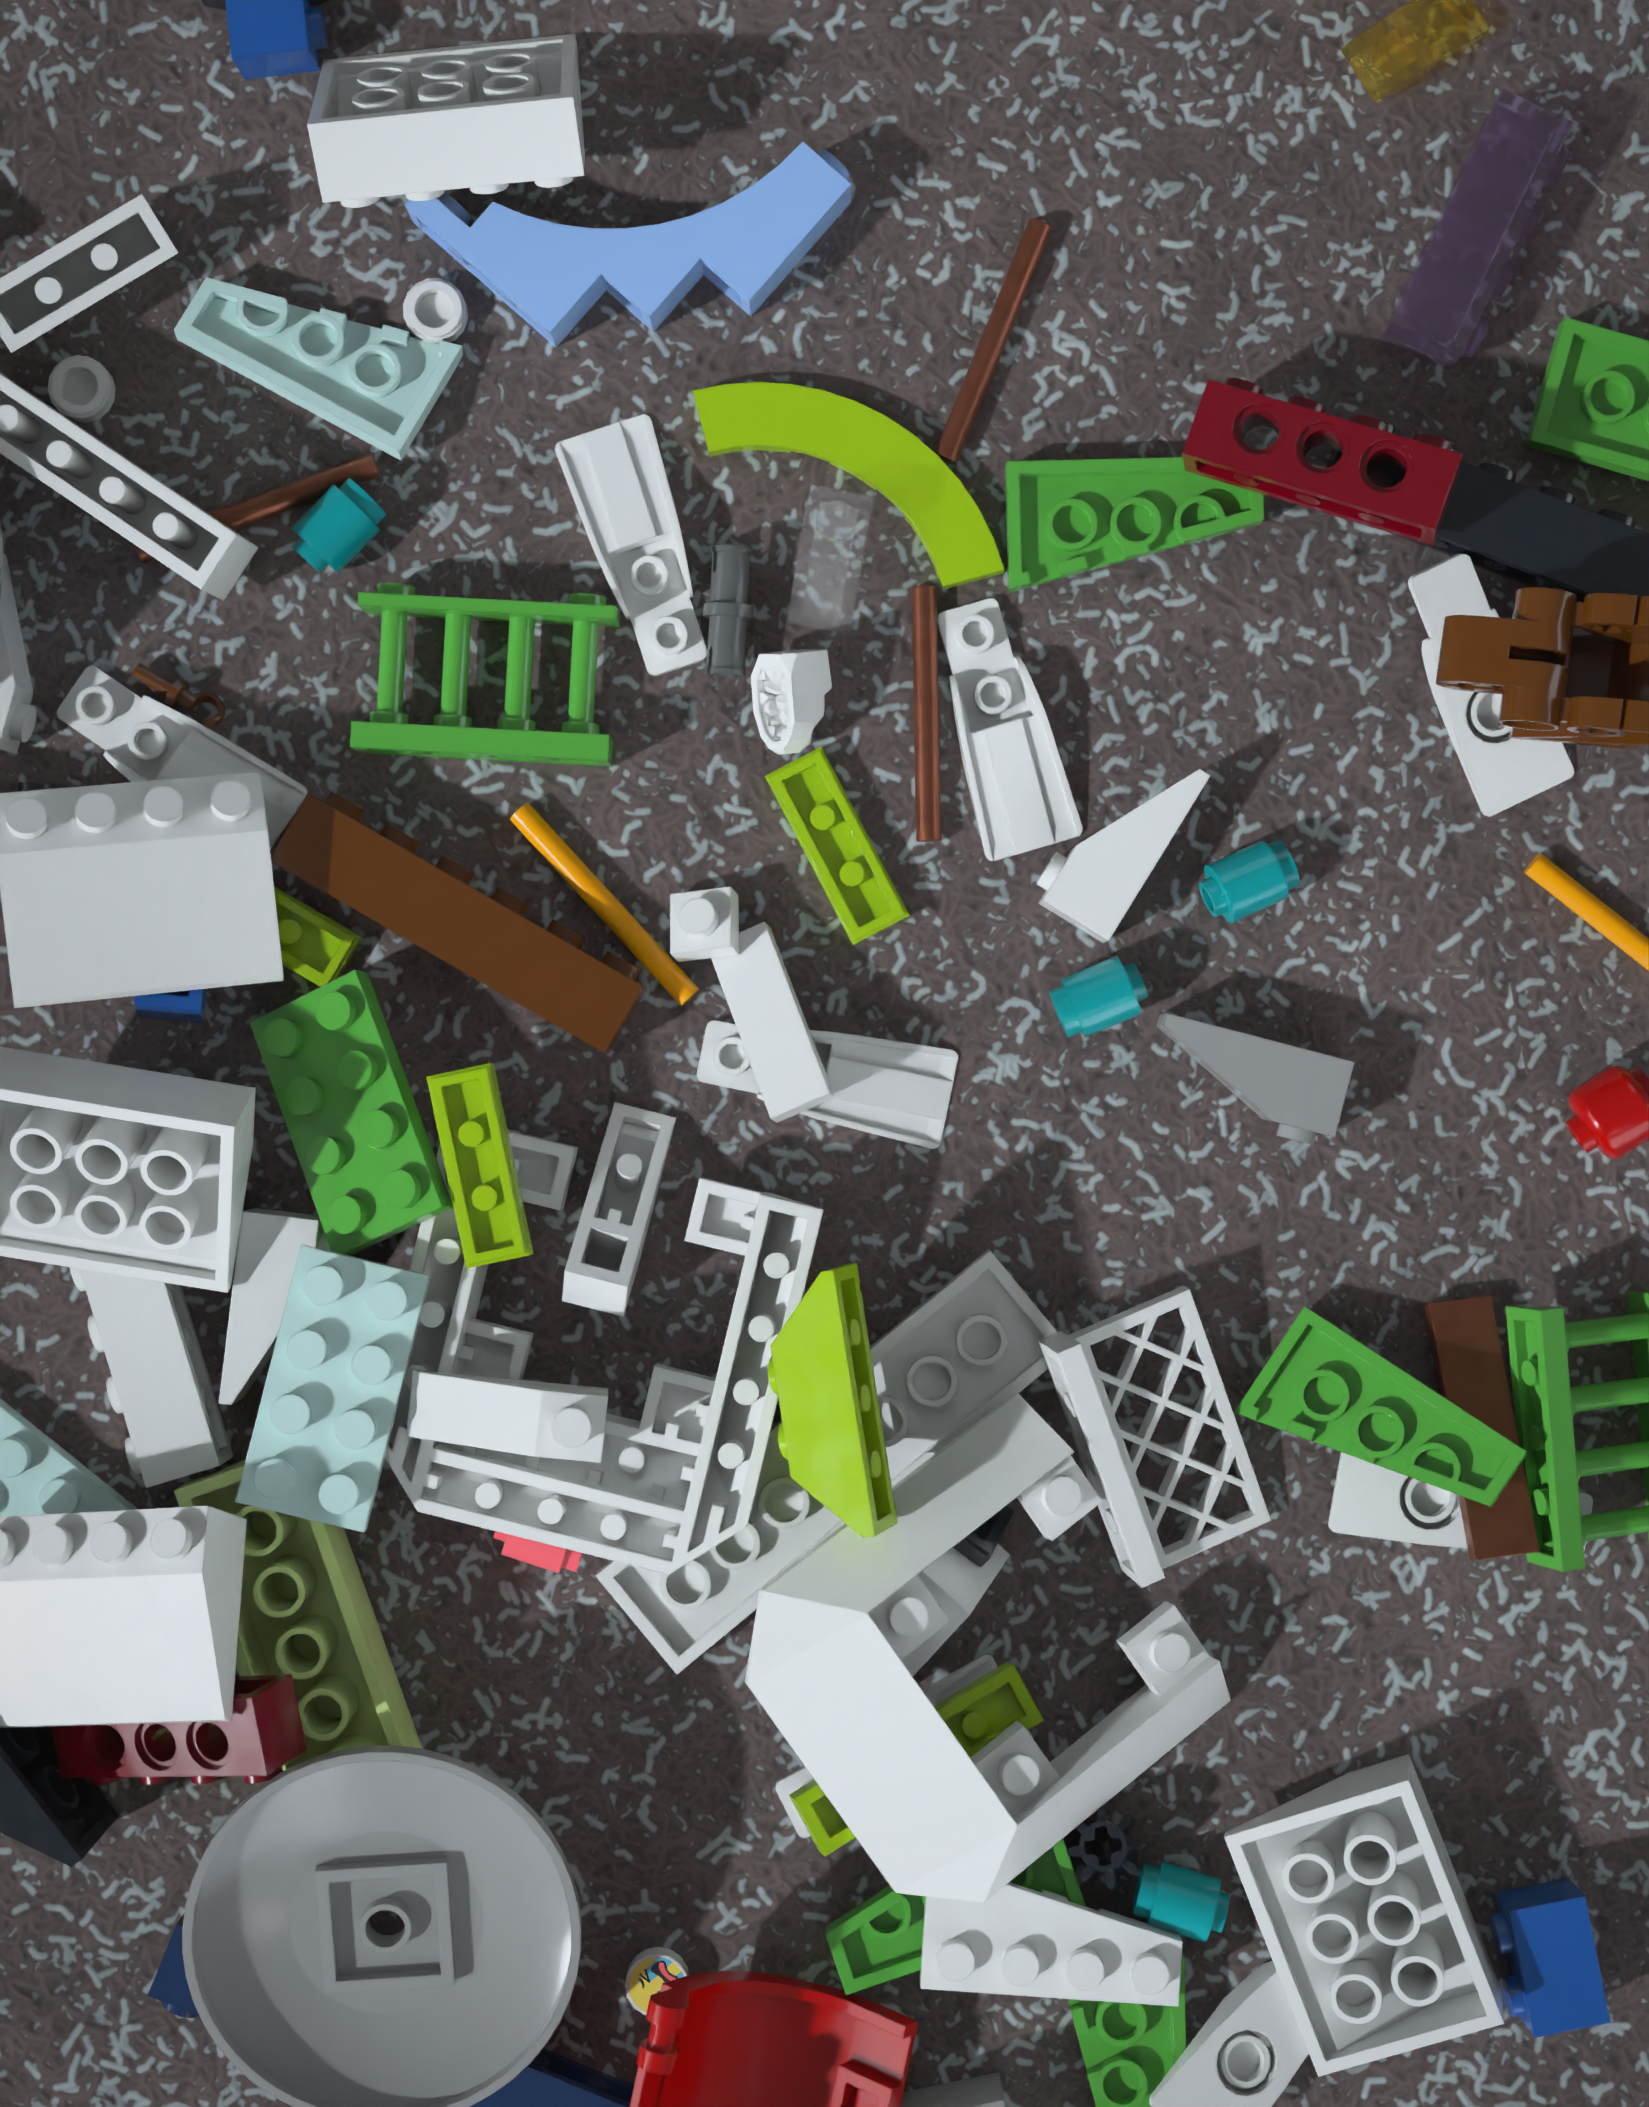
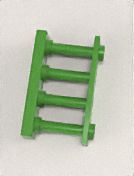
M398 583L377 584L376 593L358 592V606L368 615H382L377 711L370 712V722L351 721V748L362 754L613 767L614 741L610 735L599 734L600 725L593 723L598 628H620L621 618L616 606L606 605L605 596L573 593L568 595V603L415 595L416 588L414 586ZM408 617L445 619L440 715H434L433 725L408 724L409 715L402 713ZM471 620L509 622L504 718H499L497 721V729L472 727V718L466 717ZM535 624L573 626L568 722L561 723V732L536 731V721L530 720Z
M1628 1291L1629 1315L1573 1322L1564 1321L1563 1307L1537 1304L1506 1306L1515 1424L1519 1446L1528 1452L1523 1460V1467L1540 1551L1526 1554L1527 1562L1561 1572L1585 1569L1583 1547L1586 1541L1648 1532L1649 1541V1291ZM1632 1340L1635 1378L1570 1387L1567 1357L1569 1348ZM1637 1404L1640 1442L1575 1451L1573 1428L1575 1412ZM1638 1468L1643 1469L1646 1506L1581 1515L1578 1488L1580 1477Z

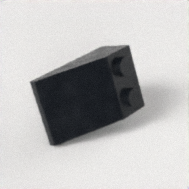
M50 1726L0 1728V1833L63 1864L73 1867L85 1857L119 1817L98 1788L90 1783V1778H61Z

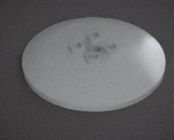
M363 1746L319 1755L290 1767L254 1790L231 1812L218 1828L204 1851L190 1886L182 1927V1953L186 1979L194 2005L205 2028L229 2061L251 2082L271 2096L292 2107H470L513 2080L547 2044L560 2023L570 2001L577 1978L581 1952V1914L573 1875L561 1847L535 1810L503 1782L470 1763L446 1754L405 1746ZM389 1910L398 1914L405 1926L396 1934L382 1935L373 1930L368 1919L378 1911Z

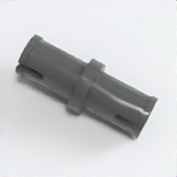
M730 544L711 545L710 602L703 603V617L709 618L705 674L746 677V670L744 669L747 620H752L754 606L748 604L749 567L752 547Z

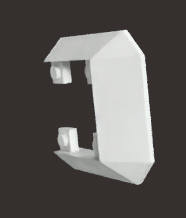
M508 1129L522 1201L556 1210H563L578 1147ZM439 1145L436 1160L452 1201L441 1145ZM703 1177L699 1178L684 1241L745 1256L717 1376L713 1378L656 1364L653 1369L641 1421L606 1413L601 1463L533 1457L406 1436L413 1370L523 1380L534 1334L476 1319L488 1264L466 1269L454 1208L422 1222L409 1270L431 1276L385 1455L387 1462L417 1512L668 1575L745 1529L749 1523L778 1403V1395L772 1391L768 1379V1363L772 1356L770 1345L803 1298L824 1209L766 1191L760 1192Z
M1018 1393L1012 1394L891 1488L898 1521L896 1525L875 1537L862 1538L845 1523L759 1591L745 1683L896 1893L984 1903L1231 1701L1220 1661L1209 1656L1175 1605L1166 1601L1116 1640L1146 1685L1051 1762L1045 1757L1027 1729L1017 1721L970 1758L901 1660L950 1622L918 1576L920 1572L1016 1497L1044 1538L1051 1541L1103 1502L1072 1458L1071 1454L1075 1451Z

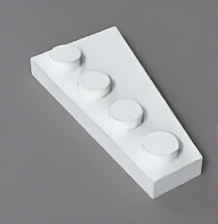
M1011 1882L1007 1883L984 1903L925 1896L920 1988L1178 2007L1183 1942L1179 1934L1147 1925V1923L1104 1909L1097 1911L1069 1902L1067 1897L1043 1889L1042 1892H1038Z

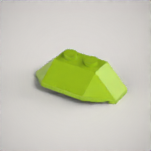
M851 1263L820 1272L770 1345L772 1356L768 1363V1379L772 1391L778 1395L782 1422L778 1429V1443L782 1456L788 1460L791 1478L864 1538L875 1537L896 1525L898 1521L895 1502L892 1497L891 1477L862 1293L859 1286L857 1263Z

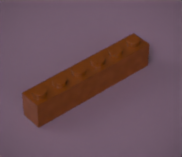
M330 792L325 802L307 793L271 856L272 862L603 1053L611 1052L647 987L635 981L641 969L609 951L606 952L602 961L579 948L585 937L554 919L551 920L547 929L525 918L524 916L530 905L496 887L491 897L473 888L469 884L475 874L441 855L437 864L434 865L414 854L420 843L419 841L387 823L381 833L362 824L359 820L365 810L334 792Z

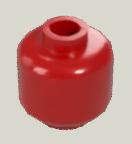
M1619 1064L1609 1065L1570 1092L1568 1102L1574 1116L1564 1123L1585 1153L1588 1154L1595 1148H1598L1606 1157L1617 1160L1649 1140V1078L1639 1067L1636 1066L1629 1071Z

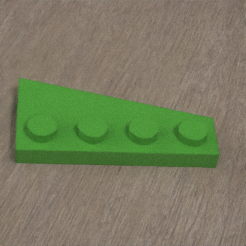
M1183 457L1007 461L1005 465L1008 593L1260 525L1264 520V495L1185 471Z
M1305 1306L1234 1412L1489 1507L1494 1505L1528 1454L1527 1451Z
M1063 1838L1010 1881L1038 1892H1042L1043 1889L1067 1897L1069 1902L1086 1907L1070 1857L1067 1855V1848ZM889 1885L825 1926V1935L846 1995L921 1969L925 1896L896 1893Z
M1183 1951L1178 2007L1068 1999L1096 2107H1151L1149 2104L1151 2094L1186 2049L1185 1956Z

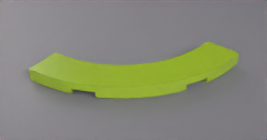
M769 382L734 383L692 391L710 457L731 452L763 450L787 453L792 451L828 461L831 465L854 475L873 489H877L905 516V520L910 524L924 545L934 565L942 590L1004 573V567L995 540L978 506L962 482L936 453L913 433L887 416L857 401L834 393L794 384Z

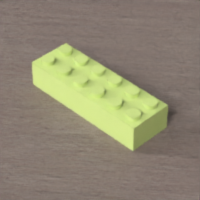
M246 1460L193 1478L176 1489L174 1493L179 1507L210 1506L247 1519L236 1667L239 1676L292 1674L307 1751L283 1765V1771L316 1756L347 1748L405 1746L422 1749L345 1529L236 1503L235 1500Z

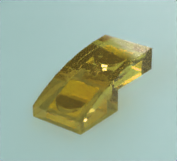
M1412 0L1348 42L1341 52L1376 104L1421 79L1434 65L1479 41L1490 28L1472 0Z

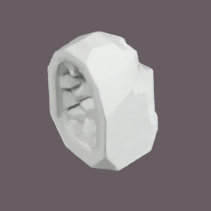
M827 649L759 653L751 674L753 713L761 738L773 752L777 754L800 753L806 746L810 745L813 729L824 716L825 694L832 688Z

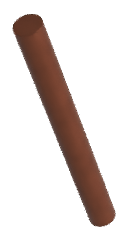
M1034 218L1028 220L935 450V453L943 461L952 465H957L1052 231V227L1041 220Z
M369 453L208 512V514L235 531L317 501L332 485L340 488L348 478L360 485L377 479L381 475L373 454ZM134 544L143 564L156 560Z
M915 586L911 588L916 842H940L942 837L937 589L935 586Z

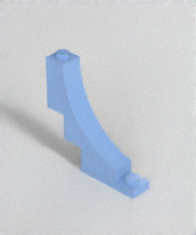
M802 142L780 165L754 185L725 202L691 216L655 225L632 228L578 227L527 216L492 202L474 224L469 227L473 218L455 199L446 193H443L439 199L435 198L426 201L408 200L404 205L416 226L552 345L557 347L605 291L654 332L703 275L748 315L752 316L851 203V183L847 180L850 177L848 170L834 155L824 149L817 154L807 144Z

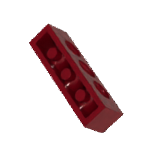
M1227 378L1224 384L1208 379L1182 451L1185 471L1433 546L1456 483L1462 459L1461 453L1451 451L1452 445L1448 441L1424 433L1415 434L1413 439L1388 432L1389 427L1384 422L1365 415H1352L1350 421L1325 413L1326 408L1320 403L1300 396H1290L1287 402L1262 395L1263 389L1247 380ZM1266 426L1273 429L1279 435L1277 441L1272 446L1257 450L1250 448L1243 442V438L1248 431L1255 427ZM1318 445L1333 446L1341 454L1340 460L1329 468H1316L1306 461L1305 456L1309 450ZM1390 463L1399 467L1405 477L1397 485L1385 488L1375 485L1369 479L1368 473L1379 464Z
M292 1674L235 1676L232 1721L50 1726L61 1778H90L92 1785H105L125 1777H139L140 1783L144 1785L162 1783L174 1777H191V1782L194 1784H206L218 1781L226 1776H243L245 1783H261L273 1779L276 1775L283 1772V1765L307 1751Z

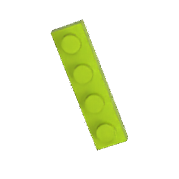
M1007 1661L934 1706L970 1758L1015 1721L1022 1724L1027 1731L1044 1721L1014 1664ZM815 1780L789 1795L816 1847L823 1856H827L856 1838Z

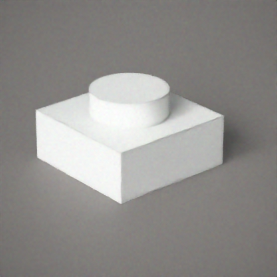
M731 887L670 894V954L678 962L739 955L738 894Z

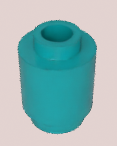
M348 478L340 488L332 485L295 523L291 529L300 538L292 548L319 574L327 566H330L339 574L378 534L380 529L376 525L387 514L358 484Z
M1260 840L1204 867L1206 880L1199 882V890L1212 916L1217 917L1222 914L1232 924L1288 898V891L1299 886L1300 879L1290 852L1280 840L1269 844Z
M1117 955L1061 978L1062 985L1048 991L1056 1014L1068 1038L1081 1032L1086 1038L1142 1014L1138 1001L1148 998L1147 990L1135 963L1132 962L1123 966Z
M1162 1861L1159 1862L1158 1867L1146 1863L1142 1864L1141 1869L1144 1875L1138 1877L1131 1914L1145 1918L1147 1925L1202 1942L1207 1941L1211 1930L1219 1933L1222 1932L1228 1913L1230 1895L1220 1892V1878Z

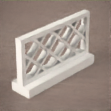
M1181 1286L1070 1335L1060 1331L1038 1341L1088 1480L1103 1501L1098 1507L1120 1568L1140 1587L1143 1588L1164 1579L1165 1576L1162 1569L1271 1521L1190 1289ZM1178 1308L1184 1329L1174 1352L1147 1341L1157 1317ZM1139 1325L1135 1335L1125 1331ZM1113 1335L1131 1342L1117 1376L1098 1369L1090 1345ZM1191 1347L1196 1361L1187 1358ZM1144 1348L1170 1359L1156 1393L1129 1382ZM1183 1365L1200 1371L1205 1384L1195 1409L1168 1399ZM1102 1380L1113 1384L1108 1395ZM1125 1390L1152 1401L1138 1434L1120 1428L1115 1417ZM1211 1405L1213 1406L1217 1419L1207 1415L1211 1408ZM1165 1406L1191 1417L1176 1451L1150 1440ZM1203 1423L1220 1429L1225 1440L1215 1467L1189 1457ZM1123 1438L1134 1442L1129 1453ZM1146 1448L1172 1458L1158 1492L1140 1485L1136 1476L1137 1468ZM1232 1463L1237 1476L1228 1473ZM1185 1464L1211 1475L1197 1508L1171 1498ZM1224 1480L1242 1488L1249 1510L1226 1520L1210 1514ZM1144 1496L1154 1500L1150 1511ZM1169 1506L1193 1516L1183 1539L1162 1548L1156 1530L1166 1507ZM1206 1522L1213 1524V1526L1203 1530Z

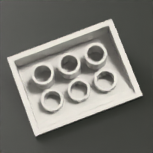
M576 34L324 60L307 123L322 202L341 201V205L344 207L359 208L372 205L380 197L405 194V197L409 200L426 201L441 196L444 190L470 188V191L476 194H492L505 190L509 183L534 181L537 186L551 188L566 185L573 180V177L584 176L585 149Z
M260 772L0 793V894L14 1008L283 981L284 975L270 844Z
M0 1046V1256L228 1293L232 1283L253 1148L256 1088Z
M210 1506L0 1517V1728L232 1721L247 1519Z
M1409 1754L1349 1772L1225 1832V1841L1318 2077L1504 2024L1501 1987Z

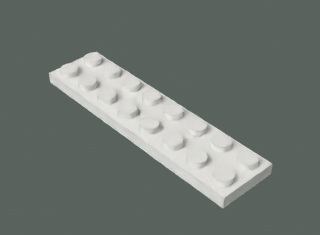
M989 1249L870 1346L892 1487L1012 1394L1021 1392L1048 1369L1038 1341L1057 1333V1331ZM782 1420L771 1428L749 1523L745 1529L669 1575L612 1560L598 1570L596 1574L598 1580L676 1674L680 1673L757 1609L759 1591L763 1586L845 1524L791 1478L788 1460L782 1456L778 1443V1429Z

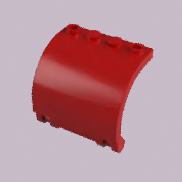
M713 1971L681 1977L662 1983L661 1992L650 1996L646 2019L651 2023L648 2038L640 2042L636 2060L638 2070L630 2107H900L919 2021L856 1994L846 1995L844 1990L775 1974L748 1971Z

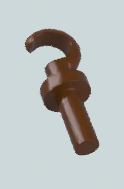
M141 663L134 669L132 677L165 695L164 704L175 709L180 704L189 710H193V708L201 703H212L218 713L213 717L204 719V726L213 727L222 722L225 716V705L217 695L210 692L193 694L187 691L189 687L188 681L179 677L175 682H172Z

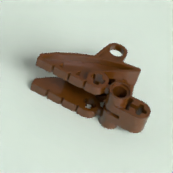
M1531 587L1521 588L1516 591L1512 619L1474 615L1446 616L1444 618L1436 684L1454 690L1502 694L1498 723L1513 727L1511 738L1632 750L1640 746H1649V596L1637 597V595L1592 593L1585 595L1583 602H1576L1577 596L1574 593L1559 589Z

